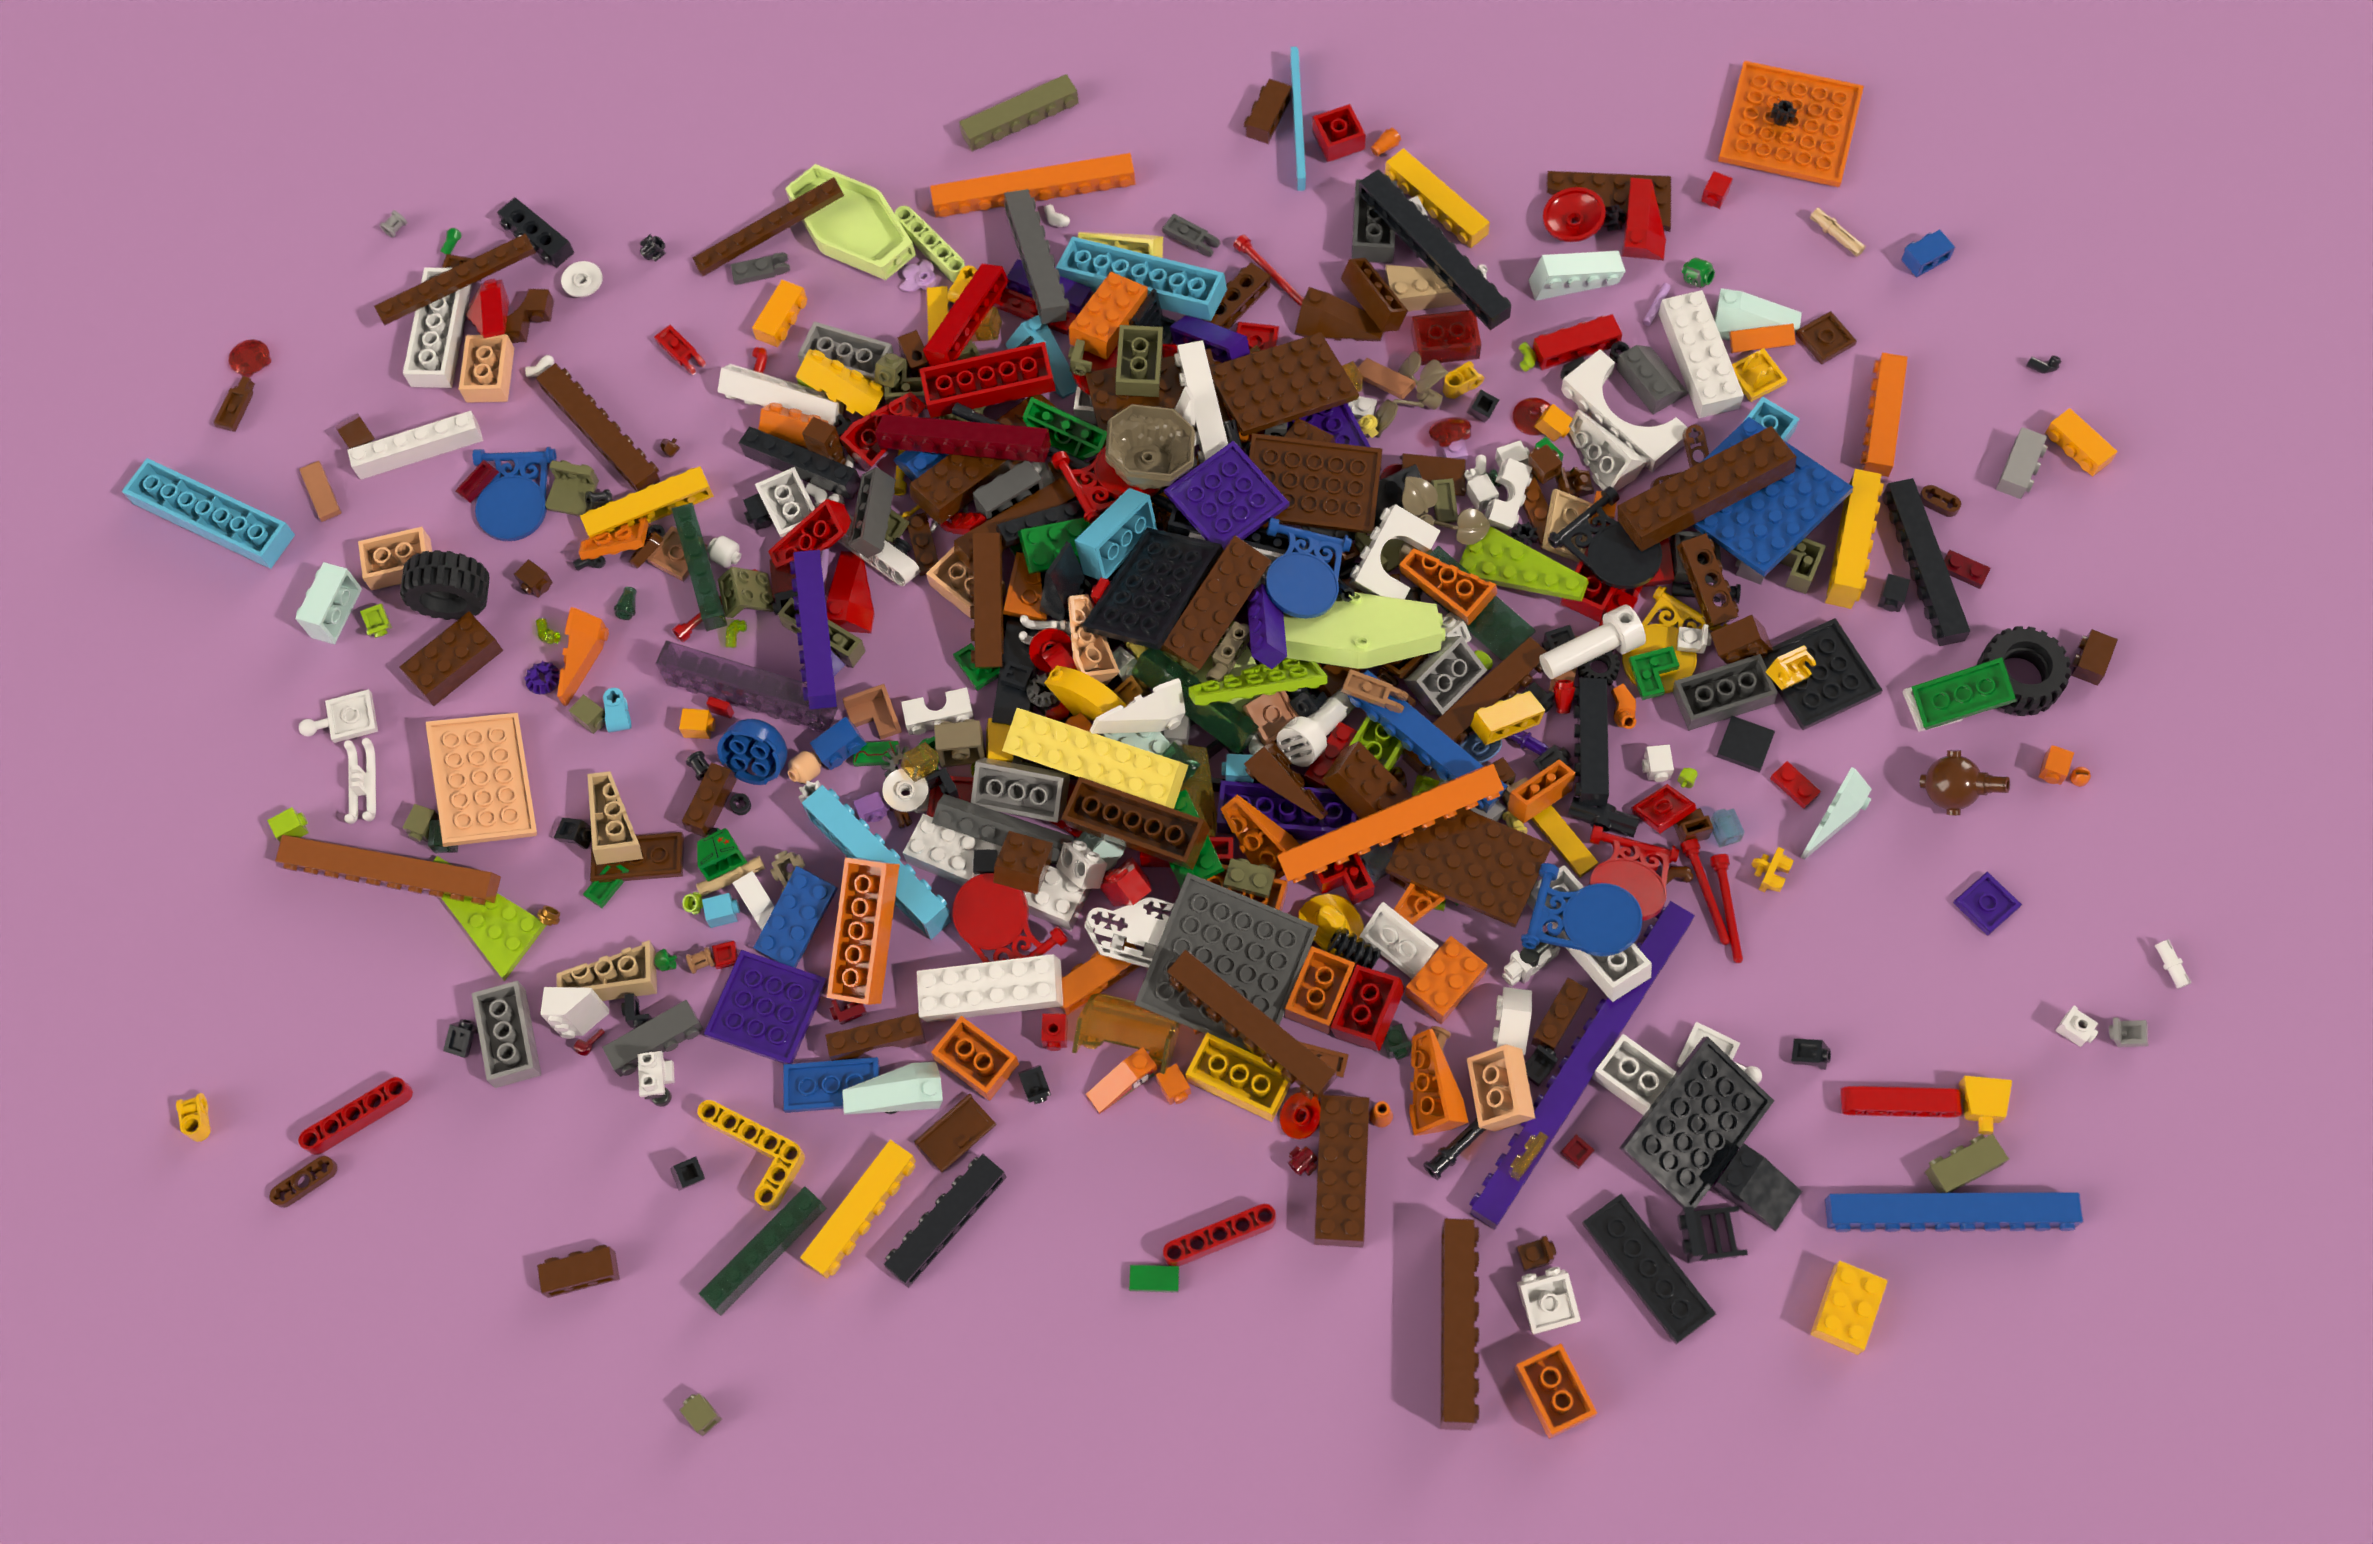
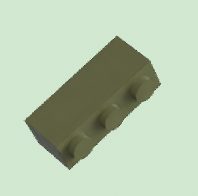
M1981 1134L1970 1141L1972 1145L1966 1148L1960 1145L1949 1152L1951 1156L1945 1159L1939 1156L1929 1162L1930 1167L1925 1171V1174L1937 1193H1951L1995 1170L2009 1160L1993 1134L1987 1137Z

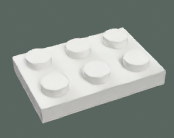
M1384 902L1379 905L1359 936L1366 943H1371L1373 948H1379L1382 956L1411 979L1430 960L1439 946Z

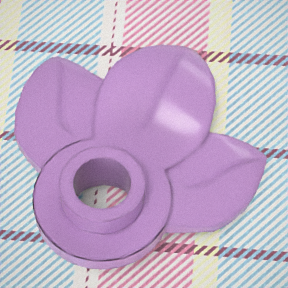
M923 260L919 265L909 264L902 269V273L906 280L899 288L906 292H914L919 288L927 290L928 287H934L936 275L933 272V264L930 261Z

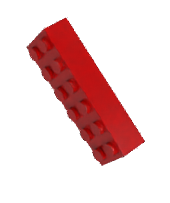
M1045 342L919 369L930 418L952 414L953 407L957 402L975 409L1056 391Z

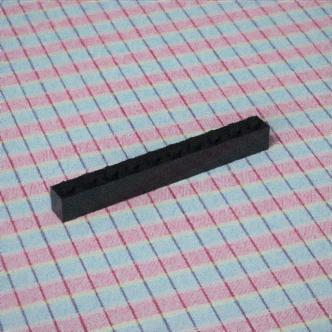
M1377 169L1359 181V195L1490 331L1510 318L1512 305L1509 299L1503 297L1498 292L1496 286L1487 281L1483 273L1471 264L1468 257L1462 255L1457 250L1456 245L1453 242H1449L1443 232L1431 223L1429 217L1425 214L1423 215L1418 210L1416 204L1410 201L1403 191L1391 182L1388 175H1384Z

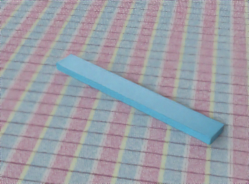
M1290 47L1298 191H1305L1306 171L1299 48Z

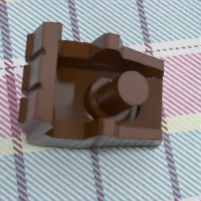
M1562 467L1561 473L1555 477L1558 490L1578 498L1594 494L1589 471L1578 470L1577 467H1573L1570 471L1565 472V468Z

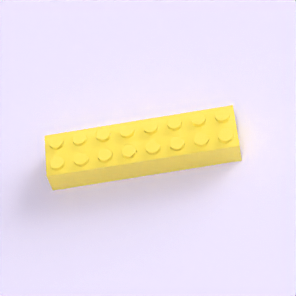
M1016 708L1002 750L1172 809L1175 807L1189 766L1020 708Z

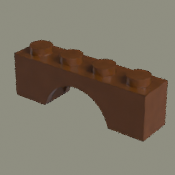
M918 1013L825 1034L831 1061L858 1059L863 1053L882 1047L907 1048L926 1043L922 1020L919 1018Z

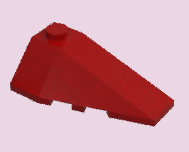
M1631 178L1622 257L1664 261L1666 237L1652 180Z
M502 279L484 281L467 307V319L471 320L474 327H477L478 332L484 339L503 335L506 331L509 299Z
M909 392L853 422L839 439L850 457L867 472L888 450L887 448H879L875 434L882 415L917 417L926 405L912 392Z
M826 499L768 551L775 567L780 569L789 565L790 561H794L793 552L822 551L831 547L847 533L852 522L844 504Z
M841 551L827 598V619L848 632L872 633L875 613L865 562L853 552Z

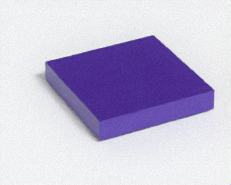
M1988 871L1953 902L1987 936L2022 906Z

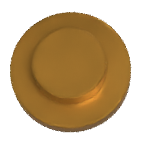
M544 906L537 913L540 918L539 920L545 925H557L560 921V912L551 906Z

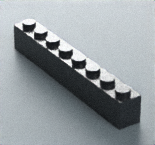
M1911 478L1888 483L1882 494L1883 503L1888 506L1890 522L1895 525L1896 538L1902 544L1904 560L1909 563L1911 579L1916 582L1918 598L1923 601L1925 617L1927 620H1930L1932 636L1934 639H1937L1939 646L1963 642L1971 631L1915 481Z

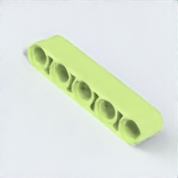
M898 207L895 210V215L912 243L954 283L960 270L965 267L964 260L910 207Z

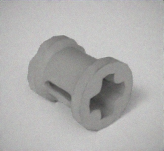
M393 210L388 220L379 226L387 235L394 238L396 232L402 226H405L407 221L400 213Z

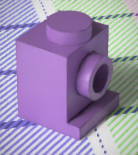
M879 791L853 801L859 818H862L866 823L882 820L884 816L888 815L887 811L890 810V806L886 803L885 799H881Z

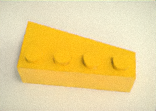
M809 349L795 376L818 392L824 390L830 400L834 402L841 401L847 406L846 410L852 414L856 411L864 417L876 410L885 392L882 384L863 377V374L859 371L844 367V364L840 361L825 357L818 350Z

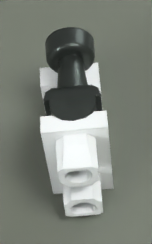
M1544 931L1546 935L1558 938L1557 936H1552L1547 931ZM1542 942L1535 949H1528L1523 946L1520 954L1517 950L1511 954L1510 962L1504 967L1505 973L1502 977L1511 987L1520 980L1525 984L1530 980V976L1538 972L1559 954L1560 948L1557 945Z
M662 1051L638 1054L639 1096L641 1098L644 1097V1099H652L655 1105L659 1107L668 1105L672 1095L665 1088V1084L675 1083L674 1062L672 1060L664 1061Z

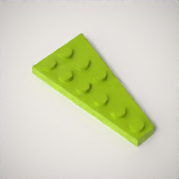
M1491 526L1482 540L1472 545H1466L1458 565L1459 570L1468 574L1472 573L1479 576L1480 579L1487 582L1490 581L1497 586L1582 601L1589 583L1588 579Z
M1285 658L1273 669L1260 664L1241 670V675L1236 677L1229 674L1224 676V680L1220 682L1210 680L1188 687L1189 697L1195 705L1205 706L1210 704V702L1216 701L1229 702L1235 698L1249 699L1253 698L1254 695H1273L1279 691L1293 692L1298 690V688H1317L1320 685L1327 684V675L1315 661Z
M438 856L433 860V862L451 865ZM498 893L495 903L486 902L485 905L471 903L472 899L464 898V902L452 900L450 895L443 894L442 900L504 981L547 926L539 918Z

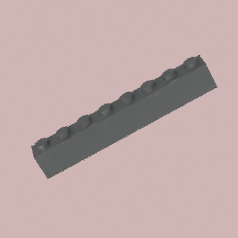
M1028 189L1005 192L1004 209L1041 324L1065 321L1066 312L1069 311V302L1067 298L1064 299L1063 284H1059V271L1054 269V256L1049 254V241L1044 239L1045 229L1043 225L1040 226L1039 211H1035V199L1030 196Z

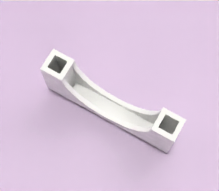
M1599 349L1563 378L1561 390L1565 397L1572 399L1582 412H1586L1594 421L1638 453L1647 462L1644 467L1653 472L1684 446L1683 431L1687 426L1677 417L1668 423L1653 427L1636 426L1618 418L1607 406L1602 391L1605 381L1613 373L1615 362Z

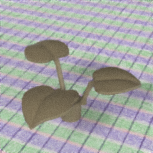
M1413 351L1402 363L1398 373L1415 381L1419 402L1394 399L1393 401L1387 399L1383 402L1375 414L1378 421L1376 430L1379 432L1376 435L1380 438L1382 432L1396 417L1398 411L1397 404L1414 405L1423 408L1425 405L1432 410H1436L1440 406L1443 397L1432 390L1431 387L1448 374V371L1439 361L1431 360L1423 368L1419 381L1414 378L1413 374L1420 368V354Z
M1408 476L1405 478V487L1402 494L1404 510L1432 526L1439 525L1457 530L1456 540L1464 545L1475 544L1486 536L1490 528V522L1481 511L1474 508L1463 510L1457 517V526L1436 521L1431 515L1427 514V508H1431L1437 503L1438 496L1434 486L1418 477ZM1404 542L1400 549L1398 563L1400 564L1415 547ZM1432 548L1425 553L1433 556Z

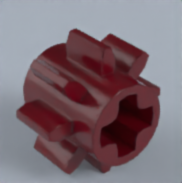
M1296 1146L1289 1153L1291 1160L1288 1164L1297 1175L1301 1176L1305 1172L1309 1176L1317 1169L1315 1162L1318 1158L1307 1146L1302 1150Z

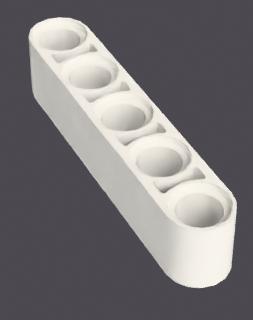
M849 515L852 522L847 533L838 540L839 543L899 586H905L920 573V569L914 560L886 540H884L885 546L883 551L870 558L849 547L854 519Z

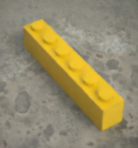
M1404 148L1386 161L1385 174L1389 176L1391 181H1397V185L1403 193L1408 194L1410 197L1418 196L1424 209L1429 212L1430 216L1441 222L1447 231H1451L1456 235L1461 243L1472 248L1488 235L1490 222Z
M701 466L690 468L677 476H671L658 484L649 485L636 493H630L619 500L608 502L602 507L589 510L585 514L580 515L589 538L604 532L615 533L620 529V526L628 524L629 527L640 523L639 519L643 517L647 518L648 523L654 522L714 496Z
M890 1139L801 1255V1260L826 1279L830 1275H835L841 1266L840 1261L843 1257L852 1253L856 1246V1240L860 1235L863 1236L871 1227V1220L875 1215L879 1216L883 1212L887 1199L890 1195L894 1196L901 1186L899 1183L915 1169L916 1160L914 1156Z

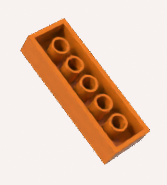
M845 858L827 998L867 1005L882 1003L900 864L861 858Z

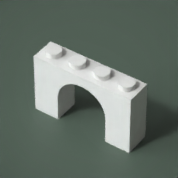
M1395 504L1389 508L1386 507L1381 514L1380 519L1382 522L1371 533L1370 538L1372 541L1369 547L1365 546L1361 552L1360 557L1362 560L1359 566L1355 565L1351 571L1350 577L1352 579L1349 584L1366 594L1405 599L1410 587L1392 578L1385 572L1380 560L1382 547L1390 539H1399L1425 553L1431 550L1440 530Z

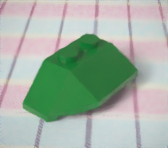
M1033 397L1030 398L1023 414L1024 422L1027 427L1048 428L1051 446L1082 460L1097 455L1103 449L1107 438V431Z

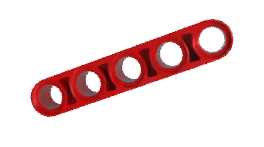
M393 1077L302 1131L298 1138L299 1145L313 1155L322 1154L407 1103L413 1095L412 1087L399 1077ZM402 1086L401 1092L395 1095L396 1089ZM381 1099V1103L374 1108V1103ZM360 1112L359 1117L352 1120L354 1114ZM338 1124V1129L331 1133L332 1128ZM317 1137L315 1144L310 1146L311 1140Z
M1847 1086L1840 1089L1841 1108L1844 1115L1953 1118L1962 1115L1959 1089Z
M1260 1204L1171 1240L1163 1248L1164 1260L1169 1266H1182L1268 1231L1276 1223L1275 1209L1269 1204ZM1263 1212H1267L1272 1218L1268 1222H1262L1258 1216ZM1241 1221L1247 1222L1249 1228L1246 1231H1239L1236 1228L1237 1223ZM1216 1231H1224L1227 1234L1226 1238L1221 1241L1214 1239L1213 1234ZM1201 1240L1204 1243L1201 1249L1194 1250L1191 1248L1192 1241ZM1172 1249H1178L1181 1255L1177 1259H1171L1168 1257V1252Z

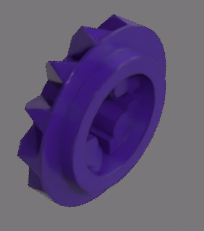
M542 661L539 664L533 663V667L530 670L527 669V675L524 677L526 686L535 694L543 695L550 693L559 684L560 671L552 662L546 663ZM540 672L545 675L546 683L539 679Z

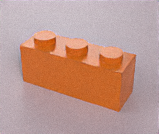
M773 402L761 408L758 430L807 448L802 432L813 417L822 419L818 415L803 414L799 409H787L782 407L781 404Z
M1560 759L1511 791L1507 810L1524 824L1570 793L1573 789L1576 772Z

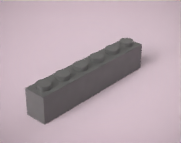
M943 794L938 801L932 821L933 824L999 846H1003L1009 831L1052 842L1051 863L1056 865L1063 843L1073 842L1074 838L1073 836L947 794Z

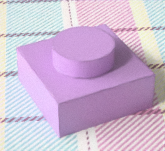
M1464 437L1442 440V447L1446 458L1467 460L1468 454Z

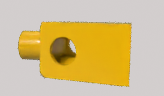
M1964 1076L1959 1081L1965 1119L1978 1121L1979 1134H1993V1123H2001L2006 1118L2012 1080Z

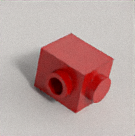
M1042 1014L1041 1042L1043 1048H1047L1050 1051H1059L1061 1048H1067L1068 1020L1066 1014Z

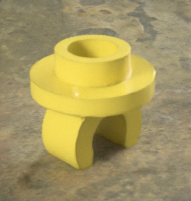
M1365 415L1359 420L1358 424L1364 435L1369 434L1373 438L1379 434L1376 430L1378 421L1374 415Z

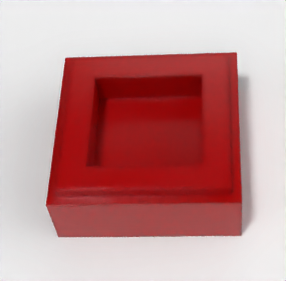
M714 697L708 698L706 704L711 713L729 719L732 718L734 711L729 702Z
M735 941L712 946L714 963L717 970L735 965L738 958Z

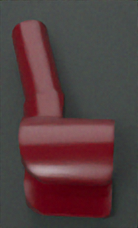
M601 1028L587 1042L581 1039L577 1040L574 1045L575 1052L582 1056H587L594 1042L605 1031Z

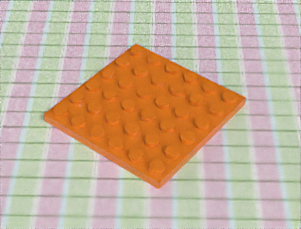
M1744 61L1718 161L1840 188L1864 85ZM1782 100L1792 102L1793 108L1797 109L1794 122L1788 123L1785 127L1774 124V118H1770L1773 104H1778Z

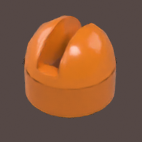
M2077 767L2070 774L2071 782L2079 787L2085 786L2091 777L2090 771L2085 767Z

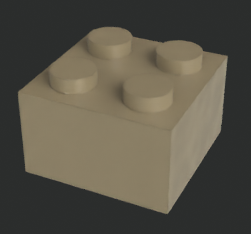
M966 719L958 723L946 721L934 725L936 752L942 768L976 764V761L986 758L985 740L979 720Z

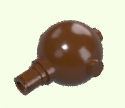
M1947 750V756L1935 761L1928 769L1927 774H1921L1919 781L1920 788H1926L1930 799L1939 807L1946 809V815L1952 816L1961 815V809L1972 805L1980 795L1987 796L1988 793L1991 794L1992 792L2008 793L2010 790L2009 777L1993 776L1987 772H1980L1973 761L1961 756V750Z

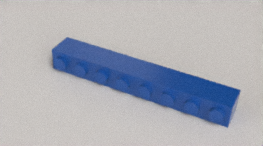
M1367 670L1364 673L1365 675L1378 679L1369 670ZM1389 694L1388 699L1404 706L1402 713L1388 710L1386 707L1383 708L1348 695L1350 702L1355 707H1361L1367 712V716L1372 721L1380 723L1387 734L1398 738L1405 749L1413 751L1418 755L1419 760L1423 764L1430 765L1435 769L1441 779L1451 781L1483 767L1481 763L1406 701L1393 698ZM1501 781L1504 790L1499 792L1500 796L1490 801H1487L1486 798L1477 801L1479 805L1476 808L1487 813L1504 795L1508 786Z

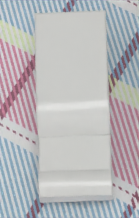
M751 871L733 882V885L757 924L763 930L774 909V905L754 872Z

